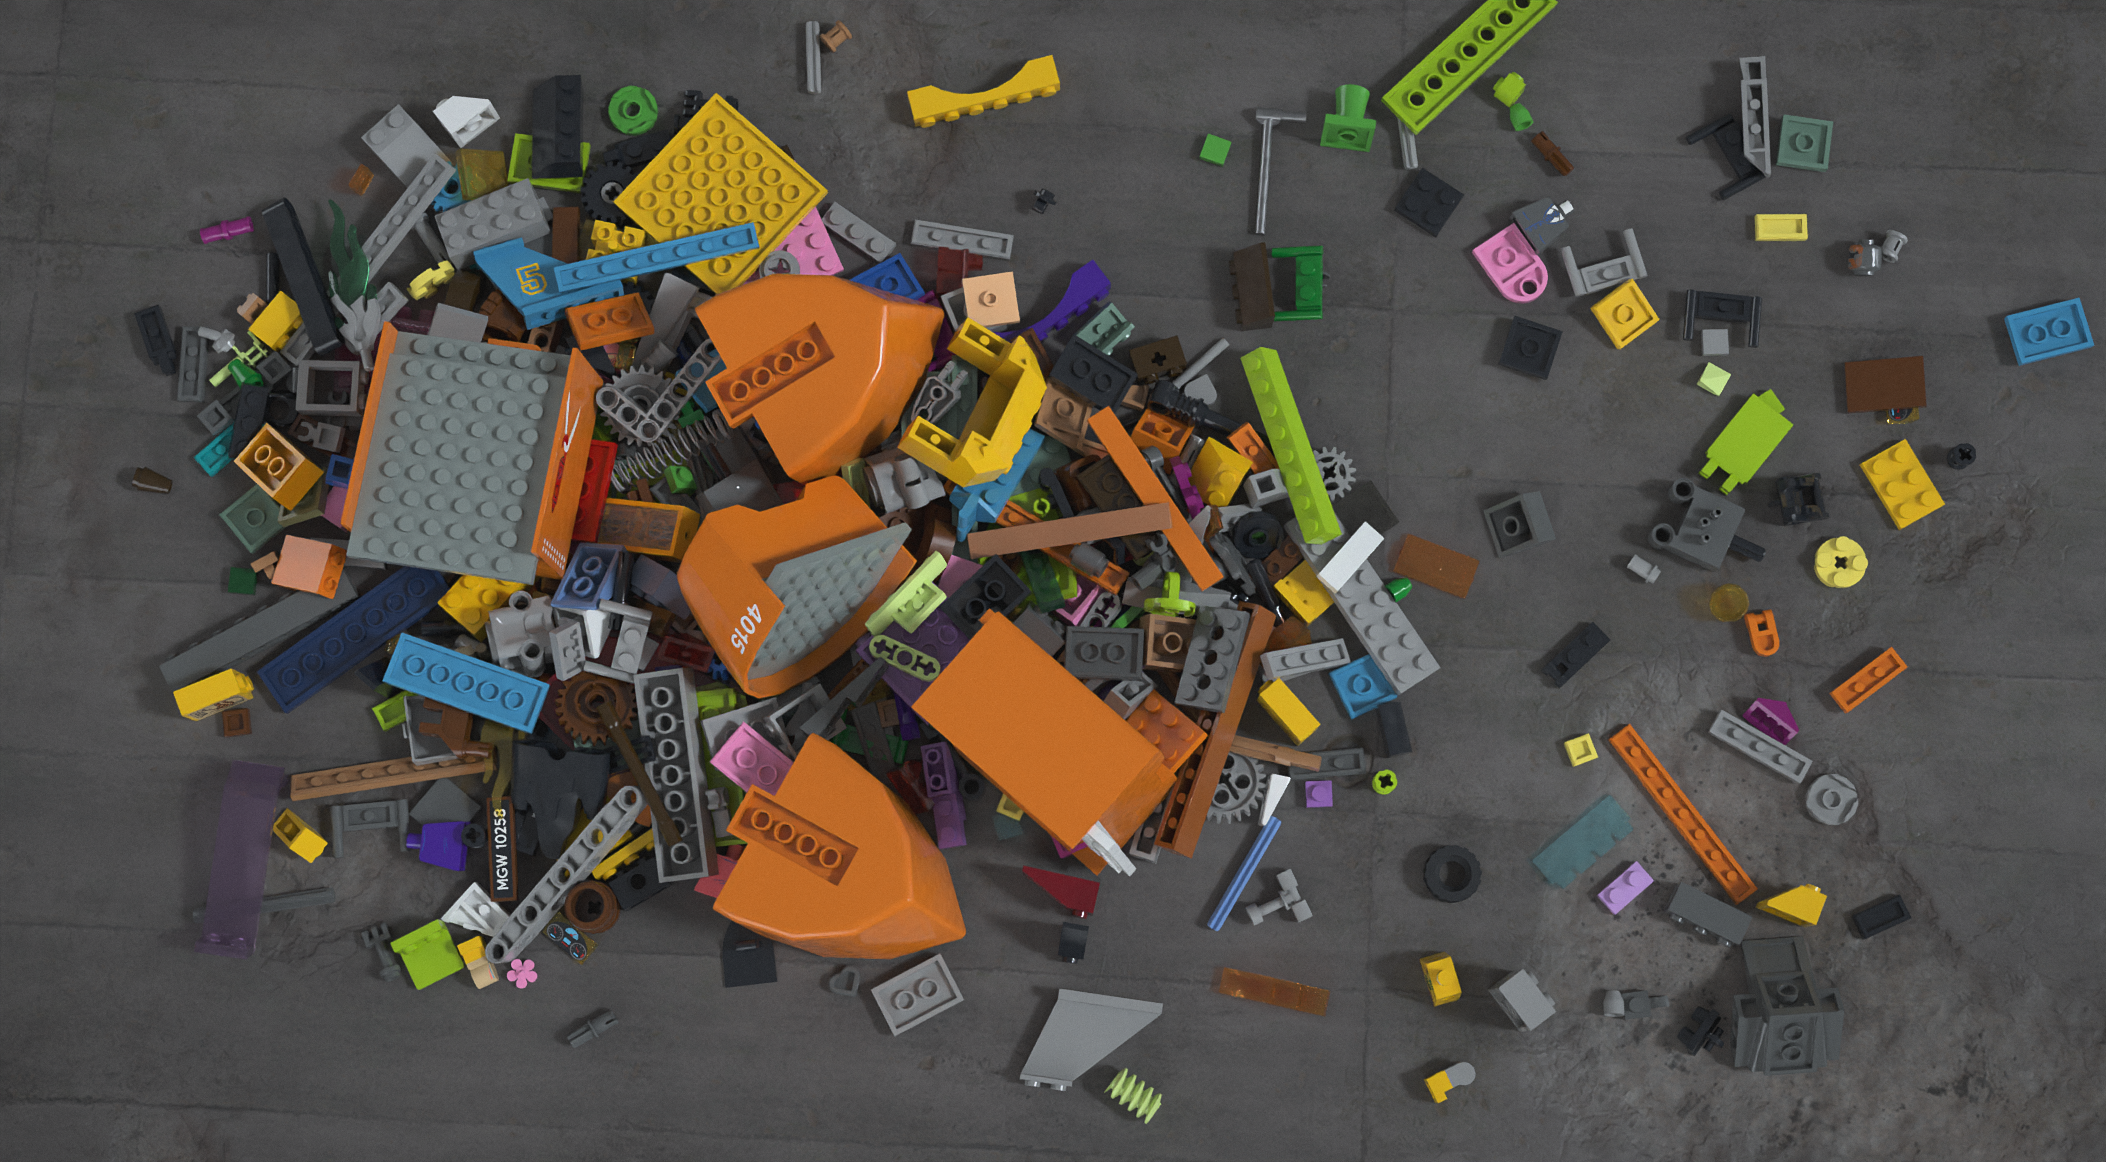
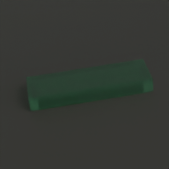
M1038 549L1018 552L1040 613L1043 614L1064 608L1065 601L1048 555Z

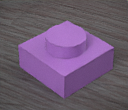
M1332 781L1305 782L1306 808L1333 806Z

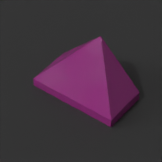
M1757 698L1742 715L1761 732L1783 745H1786L1799 731L1784 701Z

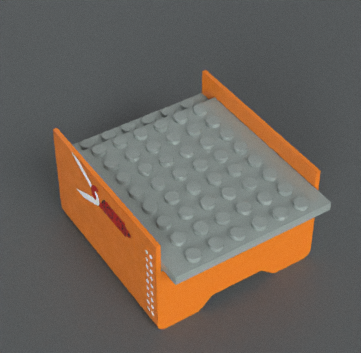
M384 321L340 523L351 532L346 556L355 559L529 585L534 584L535 576L562 580L565 574L598 410L596 395L603 385V380L579 349L572 348L571 355L543 352L538 345L488 338V343L486 344L401 332L390 322Z

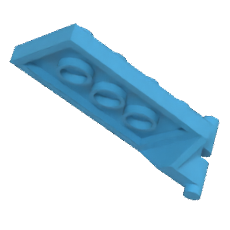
M1032 429L1028 430L1022 439L1021 448L1012 459V467L1006 475L1002 473L995 481L968 487H962L958 484L955 486L950 494L949 501L960 510L956 533L958 541L963 542L966 540V536L975 521L996 522L1043 444L1044 435Z

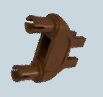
M426 697L424 698L423 708L430 712L442 713L440 724L420 722L419 733H423V736L442 738L459 759H465L468 756L491 758L492 753L488 750L493 751L492 742L470 740L474 714Z

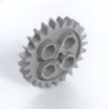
M1231 752L1228 753L1226 761H1232L1234 765L1230 769L1223 768L1221 777L1224 781L1229 780L1230 789L1239 796V799L1236 800L1226 784H1220L1219 779L1207 813V821L1216 816L1217 823L1220 824L1222 818L1226 817L1228 824H1231L1232 816L1241 821V813L1244 812L1247 816L1251 815L1249 807L1258 809L1255 799L1263 800V794L1259 791L1266 790V785L1261 783L1266 780V774L1260 773L1264 770L1263 764L1256 765L1259 759ZM1240 780H1245L1249 782V786L1245 789H1240L1236 786V783ZM1220 795H1225L1229 798L1224 804L1217 803L1215 799Z

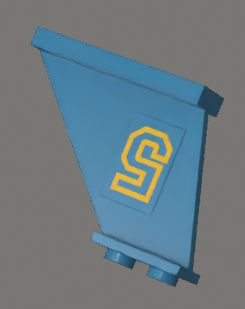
M522 237L507 240L504 243L491 247H483L473 252L477 270L481 269L522 314L527 330L566 319L565 308L624 295L621 280L559 293L553 267L566 265L567 263L524 247Z

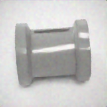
M1887 230V238L1881 247L1882 259L1890 263H1896L1898 260L1897 255L1902 245H1905L1908 240L1900 232Z

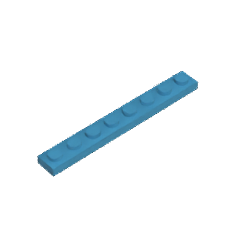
M754 222L553 268L559 293H565L759 249V243Z

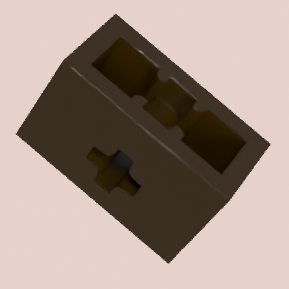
M1178 335L1129 350V358L1133 370L1138 374L1136 377L1138 384L1143 382L1145 385L1153 384L1159 380V377L1165 375L1169 377L1178 376L1183 373L1187 366ZM1158 357L1160 361H1163L1162 366L1154 363L1155 358Z

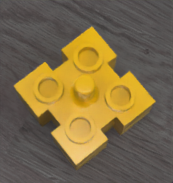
M595 220L591 236L595 250L588 249L586 260L646 247L648 238L645 230L625 226L624 232L617 230L616 225L613 223ZM639 276L622 279L621 282L623 281V283L628 284L629 281L637 285Z

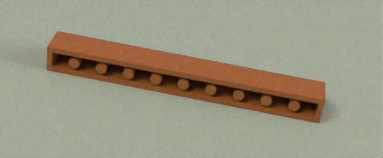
M1239 601L1237 610L1248 612L1250 618L1225 713L1201 710L1196 725L1205 731L1208 736L1182 764L1154 845L1172 854L1192 859L1261 661L1260 655L1264 653L1277 615L1258 604Z

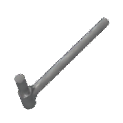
M1257 107L1256 121L1263 125L1255 235H1265L1273 126L1281 123V121L1306 123V113L1282 111V109Z

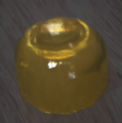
M1731 583L1718 586L1711 593L1709 600L1711 613L1721 622L1738 621L1747 613L1750 603L1747 592L1739 585Z

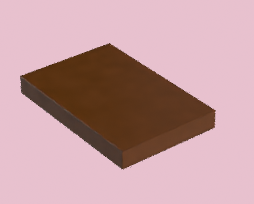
M1923 356L1845 362L1848 414L1927 407Z

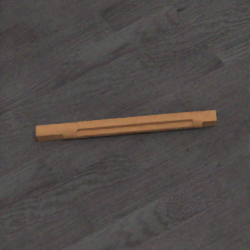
M1236 735L1229 750L1231 753L1317 772L1320 770L1322 761L1321 756Z

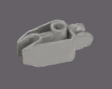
M950 360L938 376L928 377L913 406L911 421L913 422L917 416H921L927 409L929 415L926 420L933 425L937 423L961 399L959 387L964 382L968 373L962 370L952 384L948 382L946 378L955 366V363Z

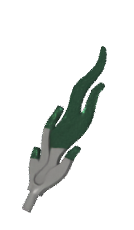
M330 199L328 203L333 210L335 218L330 239V250L339 268L341 283L339 292L337 276L334 272L329 271V293L333 304L347 319L348 324L339 317L335 318V322L341 334L361 354L364 371L374 370L371 351L374 350V342L381 320L377 288L373 284H370L368 287V307L366 311L365 296L369 280L368 259L356 237L357 227L353 224L349 226L347 234L353 253V261L349 258L344 242L345 217L342 209Z

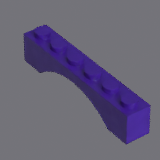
M1091 260L1072 274L1070 285L1063 299L1044 319L1018 331L993 333L1011 343L1010 339L1032 327L1040 342L1043 343L1048 338V333L1054 329L1056 331L1061 330L1069 323V318L1075 314L1077 317L1082 315L1089 309L1088 305L1093 301L1100 302L1109 295L1111 283L1095 261Z

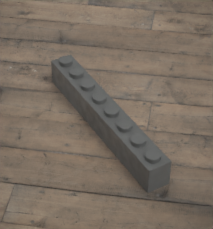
M343 569L333 599L303 591L295 594L293 592L285 594L279 599L280 602L273 606L265 605L256 611L257 614L250 618L243 617L233 623L234 626L226 631L225 629H220L212 633L209 640L203 643L198 641L188 646V651L180 655L179 653L170 655L165 659V663L159 667L173 693L176 690L237 666L348 607L361 598L351 576Z

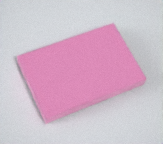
M744 721L710 761L712 765L745 792H748L751 785L754 784L774 796L794 763Z

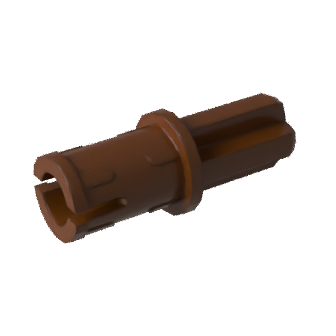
M1544 131L1538 133L1531 140V143L1545 157L1544 160L1546 162L1550 161L1561 175L1567 176L1572 172L1574 167L1560 152L1561 147H1557Z

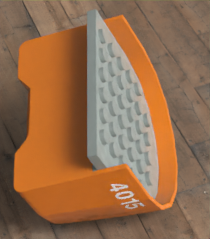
M830 476L807 483L794 502L761 512L744 506L734 505L707 514L685 551L677 572V579L688 607L722 663L745 693L759 699L782 694L810 680L845 654L869 631L865 626L869 617L887 601L891 594L901 587L917 560L902 545L912 530L906 522L887 528L843 478Z

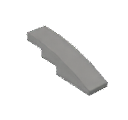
M1128 577L1122 604L1143 608L1145 599L1162 598L1163 580L1158 579L1140 591L1134 585L1131 577ZM1181 580L1179 599L1196 604L1195 616H1198L1200 605L1228 608L1231 592L1211 587L1201 592L1195 583Z

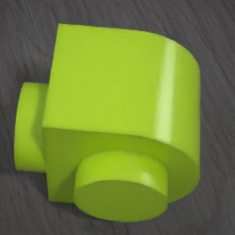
M1515 72L1509 73L1505 79L1501 77L1493 87V90L1496 91L1494 97L1510 108L1524 92L1526 84L1523 83V78Z

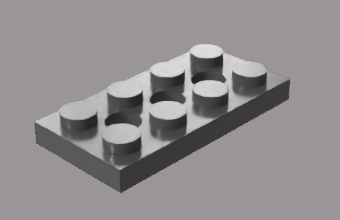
M1200 605L1174 702L1176 705L1225 713L1250 618L1248 612ZM1219 629H1224L1222 638L1214 640L1215 632ZM1213 653H1217L1216 662L1208 665V657ZM1206 678H1210V686L1202 690V681Z

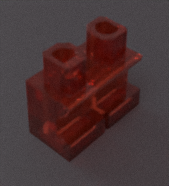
M939 247L937 299H941V296L962 288V279L969 278V270L982 271L983 255L971 254L969 249L953 250L949 249V247Z

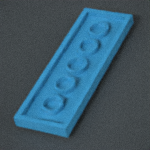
M405 633L400 635L383 678V682L529 734L533 732L550 685Z

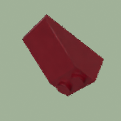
M1023 865V874L1065 909L1072 911L1071 916L1087 919V915L1093 916L1100 886L1099 882Z

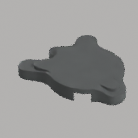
M1226 531L1218 532L1210 537L1209 542L1218 553L1233 579L1236 580L1241 577L1243 580L1240 583L1241 588L1248 596L1254 594L1256 586L1247 568V562L1240 551L1234 546L1233 539L1229 537Z

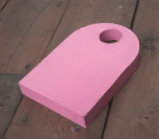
M1515 223L1472 251V254L1500 293L1509 301L1520 304L1529 303L1537 299L1544 291L1548 280L1546 267ZM1525 282H1531L1535 285L1536 292L1527 294L1523 291L1522 285Z

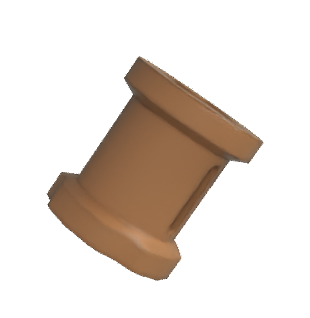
M839 20L835 22L836 26L826 34L822 33L819 35L821 41L832 53L836 52V48L846 39L850 40L852 38L847 27Z

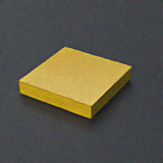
M1628 279L1590 308L1617 349L1623 348L1660 320L1633 279Z

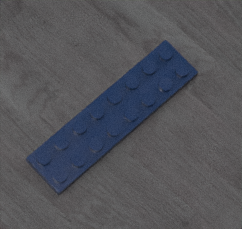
M404 566L262 667L257 673L284 713L288 714L440 606L438 601L451 587L440 571Z

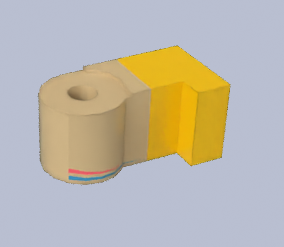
M477 936L457 945L478 989L499 981L494 963H491L486 958L485 949L487 945L482 936Z

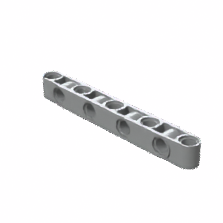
M639 786L623 787L601 809L487 944L485 955L488 961L495 964L512 962L564 905L570 890L589 876L648 805ZM633 792L636 794L634 804L631 802V794ZM600 830L603 833V839L601 842H599L598 840V833ZM567 869L570 873L568 881L565 879V871ZM533 908L537 911L535 919L532 916ZM501 946L504 949V954L502 957L499 953V949Z

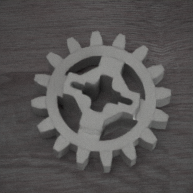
M1323 447L1321 454L1316 450L1313 451L1322 479L1324 478V472L1327 473L1334 467L1332 477L1324 481L1325 487L1333 486L1336 488L1335 490L1327 491L1330 502L1333 503L1336 495L1343 499V491L1350 493L1352 488L1348 483H1355L1356 479L1350 475L1356 472V468H1349L1353 460L1344 459L1346 452L1343 451L1338 455L1336 454V447H1333L1331 452H1328L1326 447ZM1332 459V462L1323 463L1320 460ZM1340 466H1342L1344 469L1345 480L1343 479V476L1340 475Z

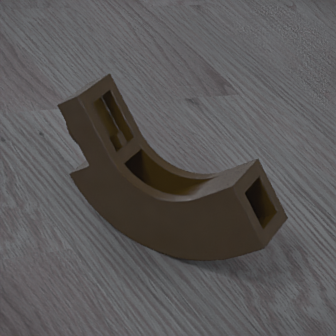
M458 270L451 280L444 304L474 312L477 301L484 298L486 274L469 270Z

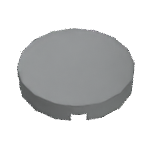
M1826 774L1816 778L1808 786L1805 794V804L1809 814L1817 822L1824 825H1839L1848 821L1855 814L1858 798L1854 785L1847 778L1838 774Z

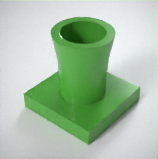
M1352 84L1336 88V115L1326 114L1320 146L1370 152L1376 120L1364 119L1366 105L1370 96L1366 88Z

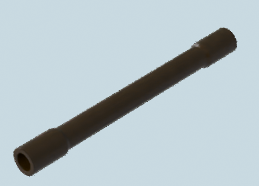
M607 701L599 705L597 710L619 747L658 822L659 829L668 846L671 847L683 841L621 725V720L611 701Z

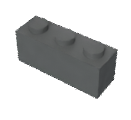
M1683 882L1676 883L1664 909V912L1670 914L1668 918L1679 924H1683L1685 921L1693 925V931L1707 936L1709 933L1717 937V943L1728 948L1731 945H1740L1752 919V916Z

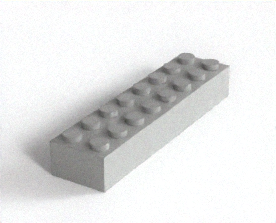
M677 668L635 674L633 676L641 737L650 735L656 761L645 764V771L683 841L669 847L650 809L659 883L719 875L711 810L708 809L707 795H705V791L708 790L693 668ZM647 752L643 753L644 758L648 757Z

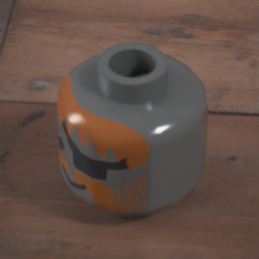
M1859 239L1858 244L1850 246L1848 268L1854 271L1853 275L1874 276V272L1881 269L1882 248L1874 245V240Z

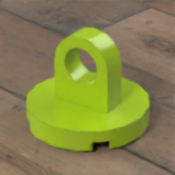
M1167 571L1163 579L1162 598L1145 599L1143 610L1151 614L1172 617L1178 616L1179 612H1184V616L1189 617L1195 614L1196 604L1179 599L1180 575L1177 572Z

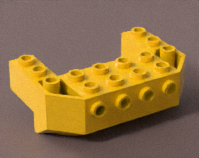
M967 317L956 330L947 349L990 376L959 439H956L922 417L917 416L907 427L897 446L898 449L962 487L995 481L1002 473L1006 475L1013 464L1012 459L1021 448L1022 439L1032 425L1031 420L1042 404L1040 401L1047 389L1035 354L1023 337L1019 335L1012 343H1009Z

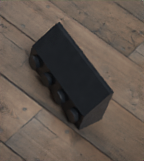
M555 75L533 89L532 179L583 177L584 90L581 75Z

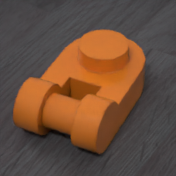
M1763 610L1761 614L1756 615L1754 613L1745 614V624L1748 628L1754 652L1762 657L1773 655L1779 648V637L1772 610ZM1764 623L1766 630L1759 631L1757 625Z

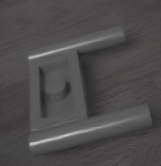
M407 799L330 807L333 858H344L342 832L398 826L400 851H411L406 845L407 836L410 833Z

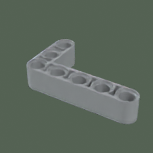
M711 338L705 340L649 411H646L615 386L601 388L596 395L597 404L644 442L655 441L661 437L722 358L719 354L716 357L708 354L707 346L712 340ZM695 362L700 363L704 368V373L700 377L694 376L691 372V367ZM678 383H684L687 386L688 393L685 397H680L676 394L675 387ZM606 391H611L615 394V402L612 405L606 404L603 399ZM662 403H667L671 406L672 413L669 417L661 415L659 409ZM626 407H631L635 410L636 417L633 421H628L624 417L623 413ZM651 423L655 426L656 434L653 437H649L644 433L645 424Z

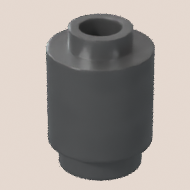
M1085 542L1081 545L1076 544L1069 555L1072 558L1071 564L1091 577L1096 576L1099 578L1109 564L1105 554Z

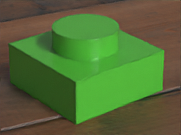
M668 466L664 470L671 493L692 494L697 489L690 467Z

